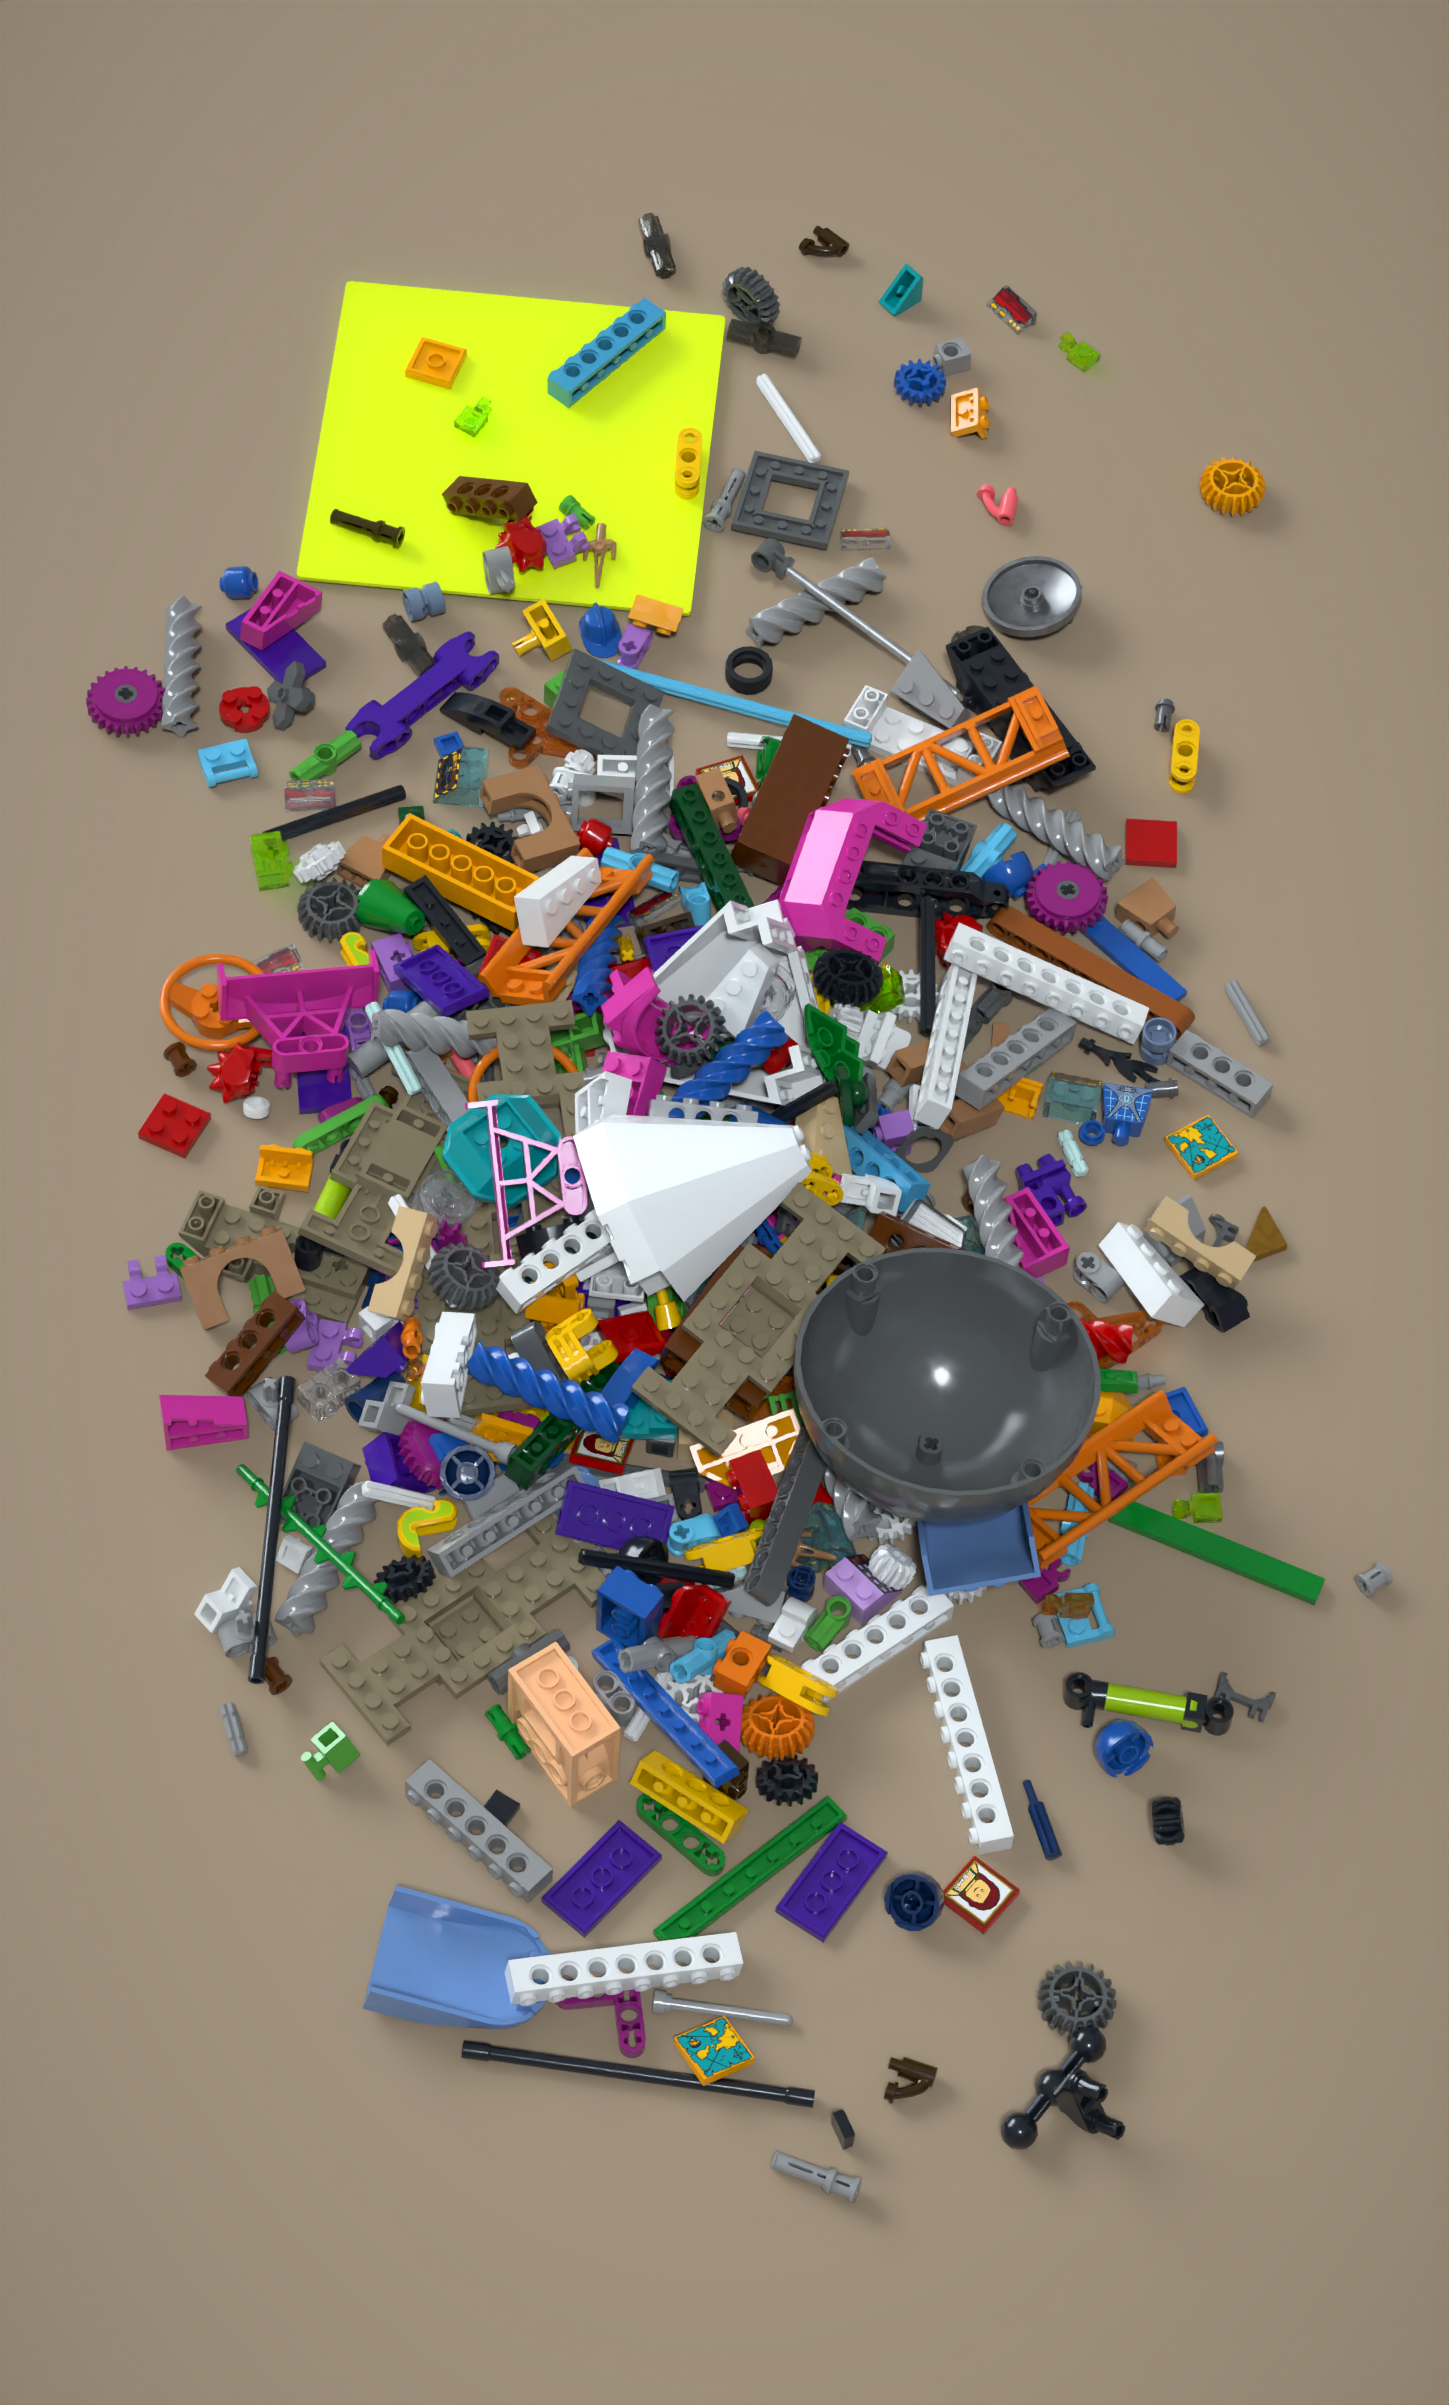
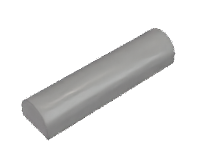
M425 1000L407 1012V1014L423 1013L431 1017L441 1016ZM378 1038L370 1042V1039L348 1054V1063L361 1078H364L390 1059ZM404 1042L400 1043L401 1048L407 1047Z

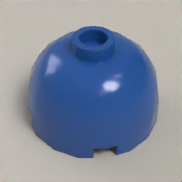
M1024 851L1011 855L1012 860L998 862L983 874L984 878L982 879L987 882L1004 884L1009 891V897L1013 896L1015 900L1024 896L1027 891L1028 882L1032 881L1033 875L1032 864Z
M1118 1720L1110 1723L1100 1732L1095 1743V1754L1107 1774L1117 1777L1116 1774L1124 1772L1125 1776H1129L1141 1769L1149 1760L1151 1755L1148 1753L1150 1745L1153 1748L1154 1743L1147 1731L1137 1723L1130 1720Z

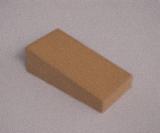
M993 1022L991 1049L1001 1045L1009 1036L1008 1023Z

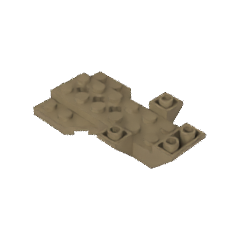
M259 1185L249 1206L250 1212L225 1204L223 1197L199 1190L179 1231V1236L202 1256L206 1257L210 1255L208 1251L221 1245H224L225 1249L235 1245L234 1241L247 1235L250 1236V1239L261 1235L260 1230L275 1225L276 1229L282 1228L294 1258L295 1242L299 1236V1227L278 1221L285 1193ZM323 1251L321 1264L317 1269L304 1271L298 1268L306 1290L290 1296L291 1301L302 1299L307 1304V1309L315 1312L319 1320L325 1319L347 1323L348 1326L365 1289L372 1268L347 1256L342 1257ZM251 1258L235 1259L228 1263L220 1273L241 1281H246L255 1274L271 1276L262 1263Z

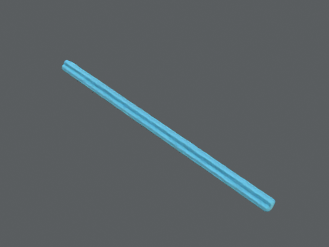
M600 660L664 693L788 726L793 714L849 738L848 743L868 748L872 742V734Z

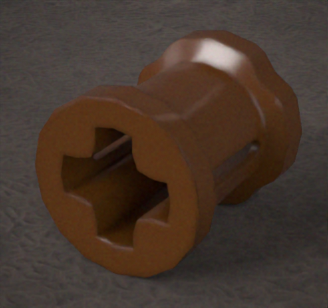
M182 1042L173 1043L165 1049L163 1056L173 1065L176 1076L185 1077L195 1070L196 1062L188 1056L186 1046Z
M276 1657L267 1659L265 1681L269 1685V1691L272 1695L284 1692L292 1683V1678L287 1674L285 1675L278 1666L279 1661Z

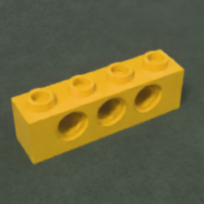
M656 1750L640 1760L629 1783L723 1844L739 1833L749 1812L747 1808Z

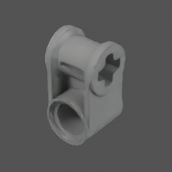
M1085 1252L1077 1257L1076 1267L1073 1271L1074 1281L1089 1291L1100 1302L1107 1303L1124 1286L1125 1281L1119 1272L1111 1268L1095 1254Z

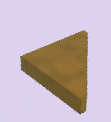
M1266 1206L1261 1208L1245 1248L1256 1255L1254 1261L1285 1251L1288 1246Z

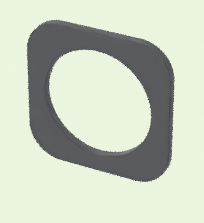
M919 1126L908 1134L895 1153L915 1171L929 1173L938 1167L953 1146L954 1139L949 1133ZM934 1136L941 1140L942 1148L934 1159L921 1164L912 1163L906 1159L907 1147L917 1138Z

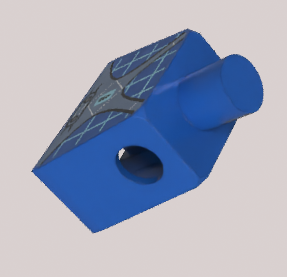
M1103 1082L1100 1099L1102 1126L1106 1133L1114 1134L1113 1142L1115 1144L1124 1146L1129 1143V1136L1140 1137L1150 1108L1153 1089Z

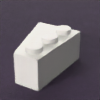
M598 755L597 775L635 777L638 763L637 756ZM674 756L665 763L672 773V778L664 785V789L670 797L674 790ZM600 792L624 800V793ZM669 801L662 810L664 813L671 815L672 811L669 807Z
M761 943L749 949L705 1000V1002L712 1000L715 1003L714 1007L721 1009L722 1012L719 1016H724L726 1022L722 1025L735 1038L742 1030L753 1025L779 963V960Z
M605 1071L576 1092L575 1135L583 1128L612 1114L626 1115L632 1080Z

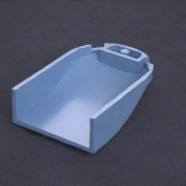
M1028 1502L997 1517L969 1523L940 1524L917 1521L921 1556L929 1596L962 1590L971 1592L979 1587H1000L1008 1582L1041 1577Z
M396 1886L388 1904L363 2009L431 2025L484 2029L513 2028L532 2019L543 2008L546 2001H539L530 2006L511 2005L505 1978L508 1960L551 1955V1953L547 1951L545 1945L539 1939L540 1935L518 1919ZM533 1979L537 1984H545L541 1979Z

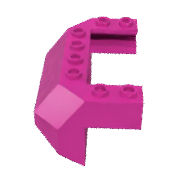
M845 798L809 813L778 900L781 905L783 919H788L795 933L794 940L796 946H802L804 952L814 950L820 946L829 950L834 948L838 951L841 947L845 950L852 948L853 951H862V954L865 956L871 955V960L880 962L887 938L844 917L847 904L871 836L904 853H908L912 846L920 847L927 824L883 801Z

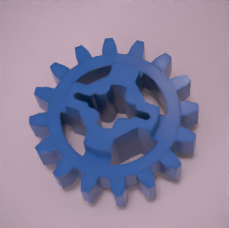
M918 359L915 364L909 360L908 366L901 364L900 370H896L894 377L896 394H902L901 400L903 401L907 398L910 399L911 405L915 401L918 402L919 406H922L925 401L931 405L932 399L939 401L940 395L945 393V372L938 371V364L933 367L930 366L931 361L929 360L925 364L922 363L921 359Z

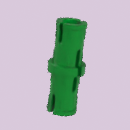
M499 1704L489 1709L490 1712L487 1711L485 1713V1717L488 1718L498 1732V1739L501 1742H505L516 1760L523 1759L531 1752V1748L519 1734L516 1723L513 1724Z

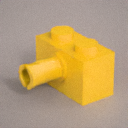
M544 599L522 611L531 628V633L512 642L519 657L538 645L544 649L551 662L573 650L566 634Z

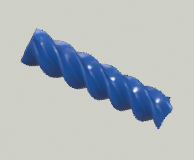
M619 915L613 917L581 957L578 965L572 1000L578 1002L581 1009L588 1016H592L596 1008L608 1000L603 996V993L612 990V985L605 982V980L610 979L609 975L614 972L608 966H614L618 961L615 956L611 955V952H618L620 950L619 944L613 942V939H620L623 935L619 929H616V926L625 923V919ZM588 916L586 929L596 917Z
M765 1010L756 1018L753 1026L745 1028L736 1036L733 1044L723 1047L716 1054L713 1062L703 1065L696 1072L694 1079L683 1083L675 1092L674 1097H672V1102L683 1103V1098L698 1099L699 1105L709 1106L710 1101L725 1098L731 1090L732 1083L745 1080L751 1072L752 1065L764 1063L769 1058L773 1047L782 1046L788 1041L789 1037L785 1033V1028ZM673 1108L669 1112V1118H683L682 1112L677 1108ZM700 1111L699 1113H697L695 1119L701 1118L705 1116L707 1113Z
M479 1340L473 1355L467 1362V1375H473L479 1382L489 1386H497L509 1396L522 1397L529 1405L535 1408L547 1409L557 1418L572 1420L578 1427L586 1431H597L600 1436L610 1442L617 1443L625 1426L630 1420V1417H628L630 1408L626 1404H609L606 1397L599 1392L591 1391L584 1393L577 1382L573 1380L559 1381L557 1376L548 1369L534 1370L531 1363L524 1358L516 1357L509 1359L506 1352L498 1346L484 1347Z

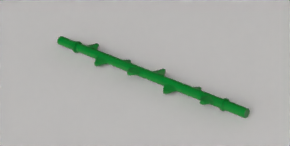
M244 1464L239 1465L236 1472L250 1485L253 1491L258 1492L254 1505L257 1508L267 1505L269 1487L264 1484L262 1478L257 1477ZM291 1494L282 1498L281 1515L286 1519L282 1531L288 1533L298 1530L318 1549L314 1558V1562L317 1565L330 1560L346 1576L342 1584L344 1590L358 1587L377 1605L380 1611H384L397 1625L402 1624L405 1621V1616L391 1603L388 1597L383 1596L388 1586L386 1582L369 1583L352 1567L356 1556L353 1551L340 1555L322 1538L327 1530L325 1525L310 1527L292 1510L296 1497Z

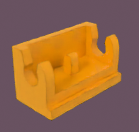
M1028 1078L1021 1079L997 1097L1005 1107L1003 1112L1033 1121L1042 1097L1044 1083Z
M579 1293L578 1299L575 1298V1300L543 1295L525 1308V1318L560 1324L572 1315L585 1309V1294Z

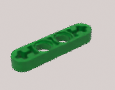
M645 1793L637 1799V1816L707 1876H717L723 1872L726 1860L724 1852L691 1823ZM652 1803L654 1804V1811L651 1809L644 1810V1804L648 1806ZM656 1813L659 1815V1818H658L657 1821H655V1820H656ZM669 1819L677 1822L678 1828L674 1831H667L662 1827L663 1822ZM690 1837L698 1840L699 1846L695 1849H688L683 1845L684 1840ZM707 1857L711 1860L716 1857L718 1859L717 1865L714 1863L707 1865Z

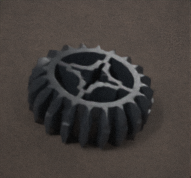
M841 947L839 951L834 948L830 952L824 951L823 955L819 956L818 960H816L812 972L813 986L818 988V993L824 994V999H832L833 1003L840 1002L843 1006L850 1004L852 1007H855L856 1004L864 1006L866 1002L872 1003L873 999L877 998L883 984L882 968L878 967V962L871 960V955L865 956L862 954V951L855 952L852 948L845 950Z

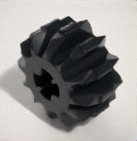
M1170 1796L1155 1799L1152 1803L1151 1811L1156 1842L1158 1845L1166 1846L1182 1843L1185 1838L1181 1801L1178 1797L1170 1798Z

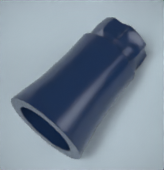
M392 1372L387 1378L377 1377L359 1391L346 1397L344 1403L350 1416L359 1423L366 1400L383 1402L390 1381L406 1383L400 1373L397 1375L395 1372Z

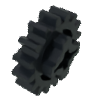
M491 822L490 827L481 823L480 829L473 827L471 834H467V842L512 864L515 863L511 857L514 840L519 838L518 836L512 837V829L505 831L504 824H501L498 828L495 827L494 822Z
M413 1555L411 1558L402 1556L401 1561L398 1562L392 1560V1563L388 1566L382 1567L384 1572L377 1573V1579L374 1580V1584L386 1582L388 1586L383 1596L388 1597L390 1600L392 1599L393 1604H396L402 1599L404 1603L407 1602L409 1597L416 1599L420 1592L426 1593V1586H432L434 1584L432 1579L436 1578L430 1560L426 1561L425 1556L417 1558L416 1555Z
M795 1754L793 1759L785 1756L783 1761H781V1759L774 1757L771 1763L763 1761L762 1768L757 1769L756 1788H759V1795H766L767 1802L777 1800V1806L787 1802V1805L792 1807L794 1801L801 1805L803 1804V1798L811 1800L812 1793L817 1792L818 1772H815L814 1764L808 1765L807 1758L799 1761L798 1756Z

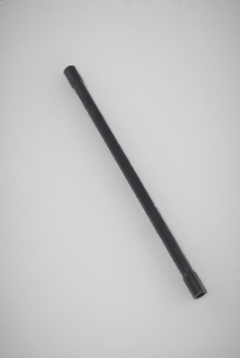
M291 1376L280 1377L278 1385L274 1447L253 1647L248 1672V1681L253 1684L264 1683L266 1674V1651L291 1408L294 1402L296 1383L295 1378Z
M466 2040L463 2042L461 2058L486 2062L497 2061L778 2101L788 2105L813 2108L815 2090L779 2087L723 2078L703 2086L695 2074L498 2047L487 2043Z

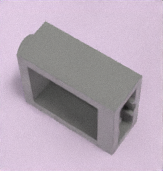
M574 774L573 783H568L567 798H572V806H567V814L573 831H579L583 821L588 822L591 819L578 817L579 790L624 793L623 819H594L610 826L613 834L632 835L635 777Z

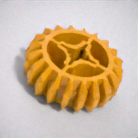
M1232 456L1230 460L1222 457L1220 462L1214 460L1212 465H1207L1201 475L1199 489L1202 499L1206 500V506H1213V511L1221 510L1222 515L1226 512L1231 513L1233 517L1235 513L1243 516L1245 511L1251 513L1253 508H1258L1260 501L1264 498L1266 484L1263 473H1259V467H1252V462L1245 463L1243 458L1234 460Z

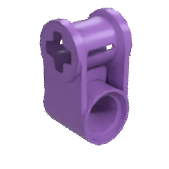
M629 623L619 642L618 649L620 654L617 664L637 669L651 645L653 630Z
M361 1008L351 1010L347 1018V1036L350 1053L371 1038L372 1024L365 1010Z
M294 1299L290 1303L296 1306L306 1319L285 1343L290 1353H296L319 1344V1317L315 1312L307 1309V1304L302 1299Z

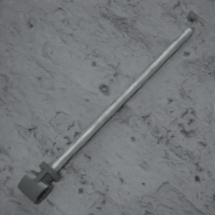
M768 538L751 555L752 564L757 570L764 573L772 570L780 580L787 575L906 664L913 657L792 567L795 560L790 556L788 558L785 556L784 547L779 541ZM944 679L957 696L960 690Z

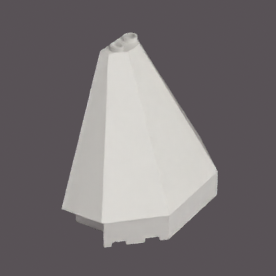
M778 899L751 908L734 901H729L668 959L653 976L661 990L657 996L668 1004L671 1000L678 1004L679 996H683L687 1001L689 994H693L696 1000L702 995L706 1000L749 949L759 943L765 946L779 960V963L756 1018L767 1010L785 1028V1033L799 1045L788 1048L792 1064L782 1072L771 1075L762 1067L752 1068L745 1080L732 1083L728 1095L784 1106L827 1082L828 1079L816 1062L806 1033L805 1005L809 1003L819 1009L806 954L802 946H796L794 940L795 933L788 919H783ZM691 1011L685 1013L686 1017L689 1018L696 1017L697 1015L701 1016L703 1014L699 1011ZM604 1023L603 1036L606 1043L609 1044L610 1051L633 1055L627 1048H620L615 1043L613 1031ZM728 1030L726 1033L720 1034L725 1038L729 1036L735 1039ZM667 1063L663 1064L667 1066L663 1082L682 1085L686 1081L694 1079L695 1074L674 1079L671 1074V1066Z
M612 1114L583 1128L573 1136L597 1217L601 1225L606 1227L611 1238L610 1243L619 1261L624 1263L631 1285L638 1282L648 1296L672 1285L683 1302L778 1207L798 1182L801 1183L812 1172L809 1164L812 1156L807 1146L802 1144L805 1136L799 1125L790 1126Z

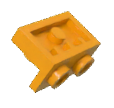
M979 388L951 395V433L954 437L978 432L981 439L987 438V429L990 427L987 410L990 409L988 398L982 395Z

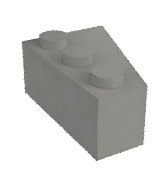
M917 649L890 691L896 697L946 729L967 721L971 716L970 712L927 657Z

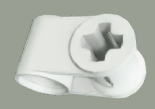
M556 767L553 770V779L549 786L552 792L558 795L559 801H567L572 799L567 798L568 783H573L574 774L588 773ZM579 790V806L586 807L595 802L596 791Z

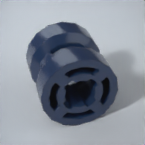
M799 1565L790 1570L787 1584L789 1586V1598L794 1597L803 1602H808L812 1599L816 1575L811 1568Z

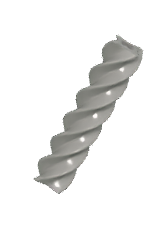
M871 557L863 560L856 567L847 568L835 577L821 581L817 586L845 605L847 600L857 603L861 602L867 590L881 592L883 590V580L887 576L879 569L875 559ZM804 589L795 597L784 599L774 607L764 609L753 618H749L746 633L754 640L757 648L761 649L764 641L779 643L785 631L799 633L805 621L819 623L826 611L837 612Z
M180 596L173 605L166 607L167 617L165 624V675L163 679L165 692L162 699L163 716L161 728L173 731L179 738H183L188 730L198 727V724L192 720L190 715L199 707L191 695L199 687L192 674L200 667V664L193 658V654L201 645L195 640L193 635L202 627L194 617L202 606L190 603L185 596Z
M650 704L641 714L638 725V763L635 771V809L632 817L631 851L633 853L651 854L655 858L656 853L668 846V842L662 836L661 831L668 825L669 819L662 809L671 799L668 792L664 789V785L672 778V773L665 763L673 756V750L667 744V740L675 732V728L668 720L675 710L661 709Z
M1007 785L988 794L992 808L999 814L1015 821L1018 826L1034 833L1040 840L1053 845L1062 854L1072 857L1083 867L1089 866L1102 879L1110 881L1116 870L1125 864L1126 860L1122 858L1123 849L1121 846H1106L1100 833L1086 834L1081 821L1067 822L1063 810L1060 808L1048 810L1043 797L1028 798L1023 785Z
M396 1009L380 1010L372 1015L370 1042L378 1038L387 1047H395L404 1042L413 1051H419L429 1046L435 1053L445 1054L454 1049L463 1058H469L476 1053L483 1057L490 1050L497 1047L496 1037L469 1040L466 1020L457 1021L445 1016L431 1017L423 1013L407 1014Z
M982 1154L976 1162L964 1166L963 1169L969 1182L970 1198L974 1204V1214L980 1227V1238L985 1249V1255L1002 1260L1023 1270L1020 1268L1019 1263L1024 1255V1251L1013 1243L1018 1234V1228L1008 1221L1013 1207L1002 1199L1007 1183L996 1176L1002 1163L998 1160H990L985 1154Z
M827 1464L822 1477L825 1480L827 1491L834 1501L835 1510L842 1520L848 1539L853 1541L864 1536H878L876 1527L881 1522L882 1516L870 1510L871 1503L842 1482Z
M365 1481L349 1485V1488L340 1498L336 1511L326 1523L327 1530L322 1538L340 1555L349 1552L351 1546L363 1541L362 1525L376 1518L374 1503L379 1500L362 1495L361 1486ZM315 1546L312 1555L304 1563L299 1578L290 1588L287 1601L279 1608L274 1620L276 1623L286 1627L295 1637H299L300 1633L310 1634L314 1631L313 1615L325 1610L327 1607L325 1592L339 1585L338 1568L330 1560L318 1565L314 1562L318 1550Z

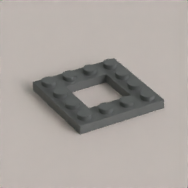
M754 451L732 521L731 530L827 550L849 478V471ZM772 480L818 490L809 520L763 511Z
M574 649L570 655L545 731L596 756H637V745L639 742L638 725L641 714L650 704L659 707L664 692L582 651ZM588 685L632 705L621 738L578 717Z

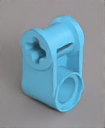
M700 882L698 886L678 887L681 907L685 912L691 911L696 926L705 925L712 919L710 895L705 882Z
M704 1513L672 1524L666 1546L669 1553L682 1557L685 1556V1550L699 1544L720 1539L722 1535L713 1519V1515Z

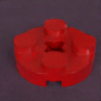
M257 686L227 690L223 693L219 704L220 719L226 727L229 725L234 728L235 732H255L262 728L263 723L266 719L268 721L270 717L269 700ZM242 707L249 708L247 713H243L239 709Z

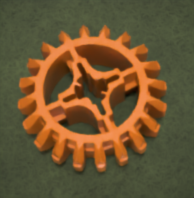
M772 1693L766 1698L760 1695L758 1701L751 1699L748 1706L743 1707L740 1739L743 1747H748L750 1754L757 1752L759 1759L768 1756L770 1762L774 1757H779L783 1761L785 1756L793 1759L796 1753L803 1754L804 1749L810 1747L811 1739H813L815 1734V1719L811 1711L782 1695L774 1696Z

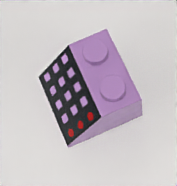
M865 1554L844 1557L825 1573L823 1589L831 1597L842 1596L850 1602L851 1616L861 1626L902 1594L901 1589L888 1588L886 1584L880 1583L878 1578L873 1577L872 1572L868 1568L870 1559Z

